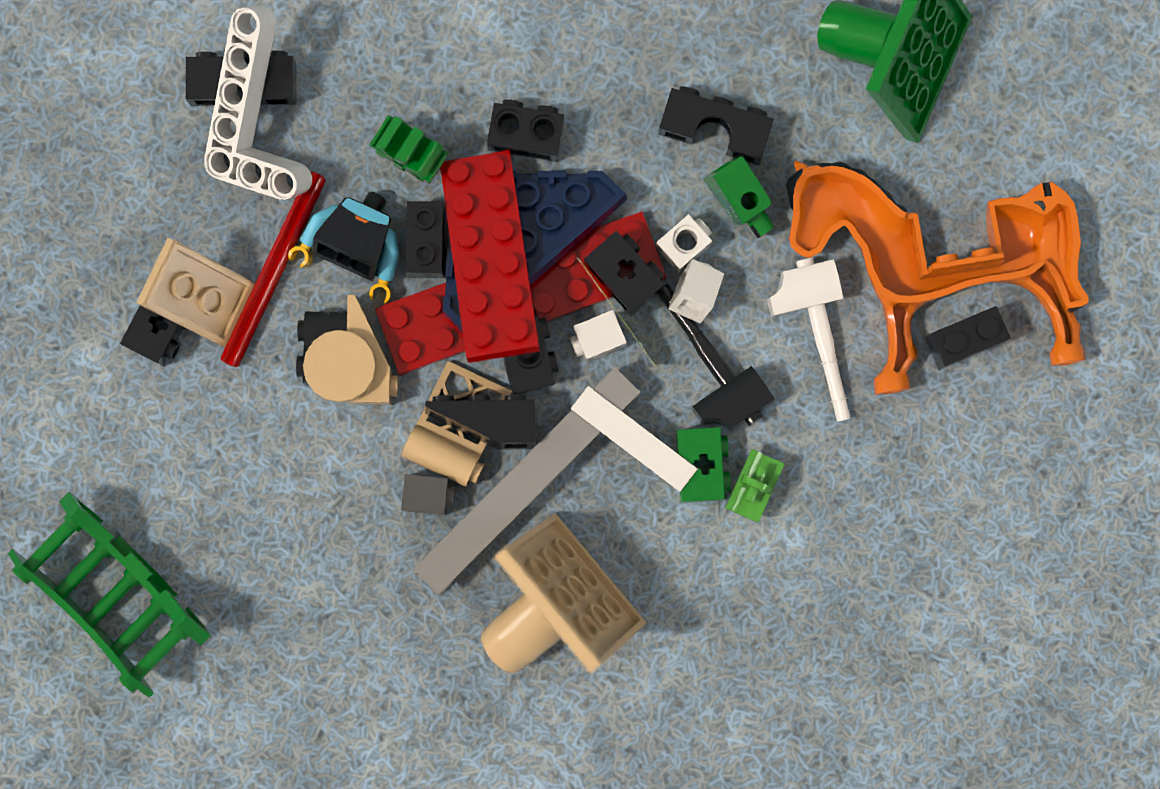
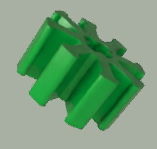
M390 115L386 117L369 144L371 148L376 150L375 152L379 156L394 162L395 167L403 172L406 170L421 182L426 181L429 184L449 152L443 150V146L440 143L425 137V133L414 126L412 129L402 119L396 116L393 118Z

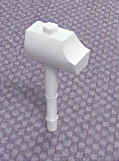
M813 257L796 261L797 268L781 273L777 292L767 299L770 314L772 317L805 308L808 309L836 420L838 422L850 419L846 401L847 397H845L834 340L825 308L826 303L843 299L834 259L816 264Z

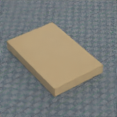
M167 238L136 303L225 347L255 283L189 247Z

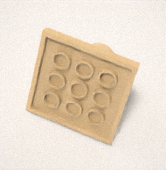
M554 513L494 556L524 594L502 611L483 630L481 642L490 659L498 667L514 674L534 662L562 638L586 669L592 673L647 622L558 515Z

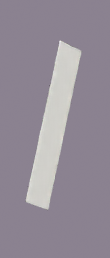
M589 386L571 407L579 416L679 492L697 470L696 467Z

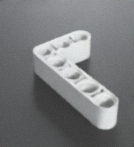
M265 5L243 7L233 13L230 21L204 165L210 176L277 199L286 200L306 193L311 187L312 175L310 170L301 163L252 148L276 27V18L273 11ZM251 15H253L256 19V30H254L251 26ZM245 50L250 57L249 65L244 60ZM238 85L242 88L243 91L242 99L238 96L237 93ZM231 120H233V122L236 125V133H234L231 129ZM224 154L229 158V167L224 162ZM256 164L261 169V178L256 174ZM287 174L293 180V188L287 183Z

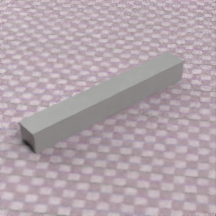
M617 366L593 388L594 391L622 412L640 394V391L620 372ZM571 410L412 571L419 575L438 595H441L602 432Z

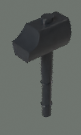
M665 284L663 290L658 295L668 310L674 292L668 284ZM669 310L688 336L689 341L692 342L702 361L721 386L692 406V410L701 424L717 423L732 432L745 422L750 427L764 417L761 411L773 404L775 398L754 368L750 366L735 377L693 320Z

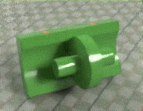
M751 449L725 509L759 523L785 463Z

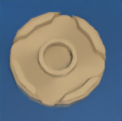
M343 330L326 332L315 339L306 351L303 364L305 379L313 392L325 400L338 403L353 401L366 393L371 386L377 368L374 352L368 343L355 333Z

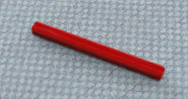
M310 171L312 175L310 189L306 193L296 196L221 355V361L227 365L236 368L240 365L289 261L288 253L296 246L326 180L325 177L316 172Z

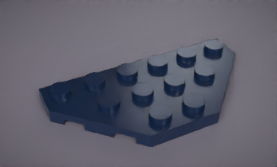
M513 171L530 285L627 201L626 193L603 171H588V174H567V171H538V174H517V171ZM449 236L443 312L463 333Z

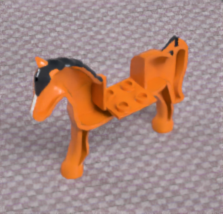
M797 160L794 162L796 173L786 183L789 204L793 210L789 235L791 248L797 254L811 258L821 253L831 235L845 225L863 254L867 274L882 305L887 327L888 357L885 366L874 378L875 395L898 393L910 389L907 371L918 358V350L914 345L911 333V321L916 310L928 302L961 289L985 283H1011L1021 286L1042 304L1050 318L1056 337L1054 346L1049 353L1052 367L1086 361L1085 350L1080 340L1081 324L1074 314L1075 311L1084 307L1089 301L1088 295L1083 290L1078 279V259L1081 246L1079 222L1075 203L1059 186L1052 182L1041 183L1019 198L1009 197L988 201L986 206V223L990 248L972 251V256L959 260L956 253L936 257V262L931 263L930 267L927 268L918 213H907V209L903 205L897 204L893 195L876 180L869 177L865 170L851 167L846 162L841 161L818 163L812 166ZM1034 202H1043L1045 210L1043 211V209Z

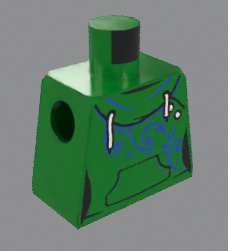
M743 156L730 159L703 178L735 225L747 223L756 238L763 236L775 227L764 211L772 205V202ZM744 194L749 198V206L746 209L741 204V198Z

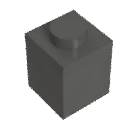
M405 474L401 510L404 512L446 515L447 508L454 507L455 487L449 486L450 480L448 478Z

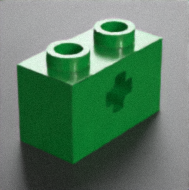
M720 427L677 430V454L693 466L694 462H699V456H706L707 462H713V469H708L707 475H702L701 469L697 468L679 492L680 503L725 500V493H731L730 472L723 471L722 457H728L729 455L727 435L721 436Z

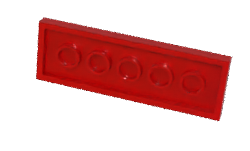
M510 150L444 161L440 170L467 362L473 363L538 352L540 347Z

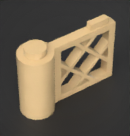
M447 361L428 401H432V398L439 396L441 392L444 395H449L445 383L451 372L464 378L469 390L453 396L454 401L487 390L501 395L500 400H505V396L511 395L512 391ZM471 382L481 387L473 389ZM424 408L404 446L401 457L467 487L469 482L476 484L485 464L479 461L487 444L480 441L477 445L465 439L463 433L457 430L458 435L448 431L453 429L449 425L439 427L427 421L429 415L425 414Z

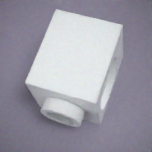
M688 214L658 240L655 247L679 274L692 259L695 260L711 246L712 240L709 236L712 232L700 218L693 220ZM681 234H690L694 237L696 246L691 250H683L677 245L676 239Z
M692 259L679 276L668 309L701 323L714 306L724 273L714 269L707 263Z
M613 310L574 325L573 331L575 335L569 337L576 356L584 355L586 362L624 348L627 344Z

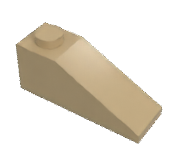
M347 295V331L355 333L368 343L374 352L377 368L367 392L357 399L346 403L348 405H392V397H398V375H392V369L357 297L355 295Z

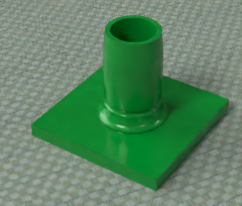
M835 0L827 6L818 27L817 43L819 49L823 52L874 68L865 89L901 135L908 141L919 143L973 16L962 0H903L897 15L857 3Z

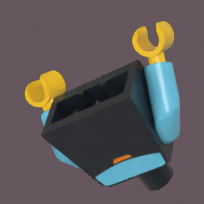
M368 192L363 203L348 197L344 198L339 205H331L312 216L300 238L302 244L293 247L289 251V260L294 261L297 253L302 251L305 259L301 263L300 268L309 267L312 264L313 255L372 282L376 276L379 278L378 283L371 287L369 291L370 299L373 300L375 289L382 287L387 292L384 303H386L391 297V289L388 283L394 279L400 254L397 234L390 228L392 218L382 212L386 205L385 198L376 192Z

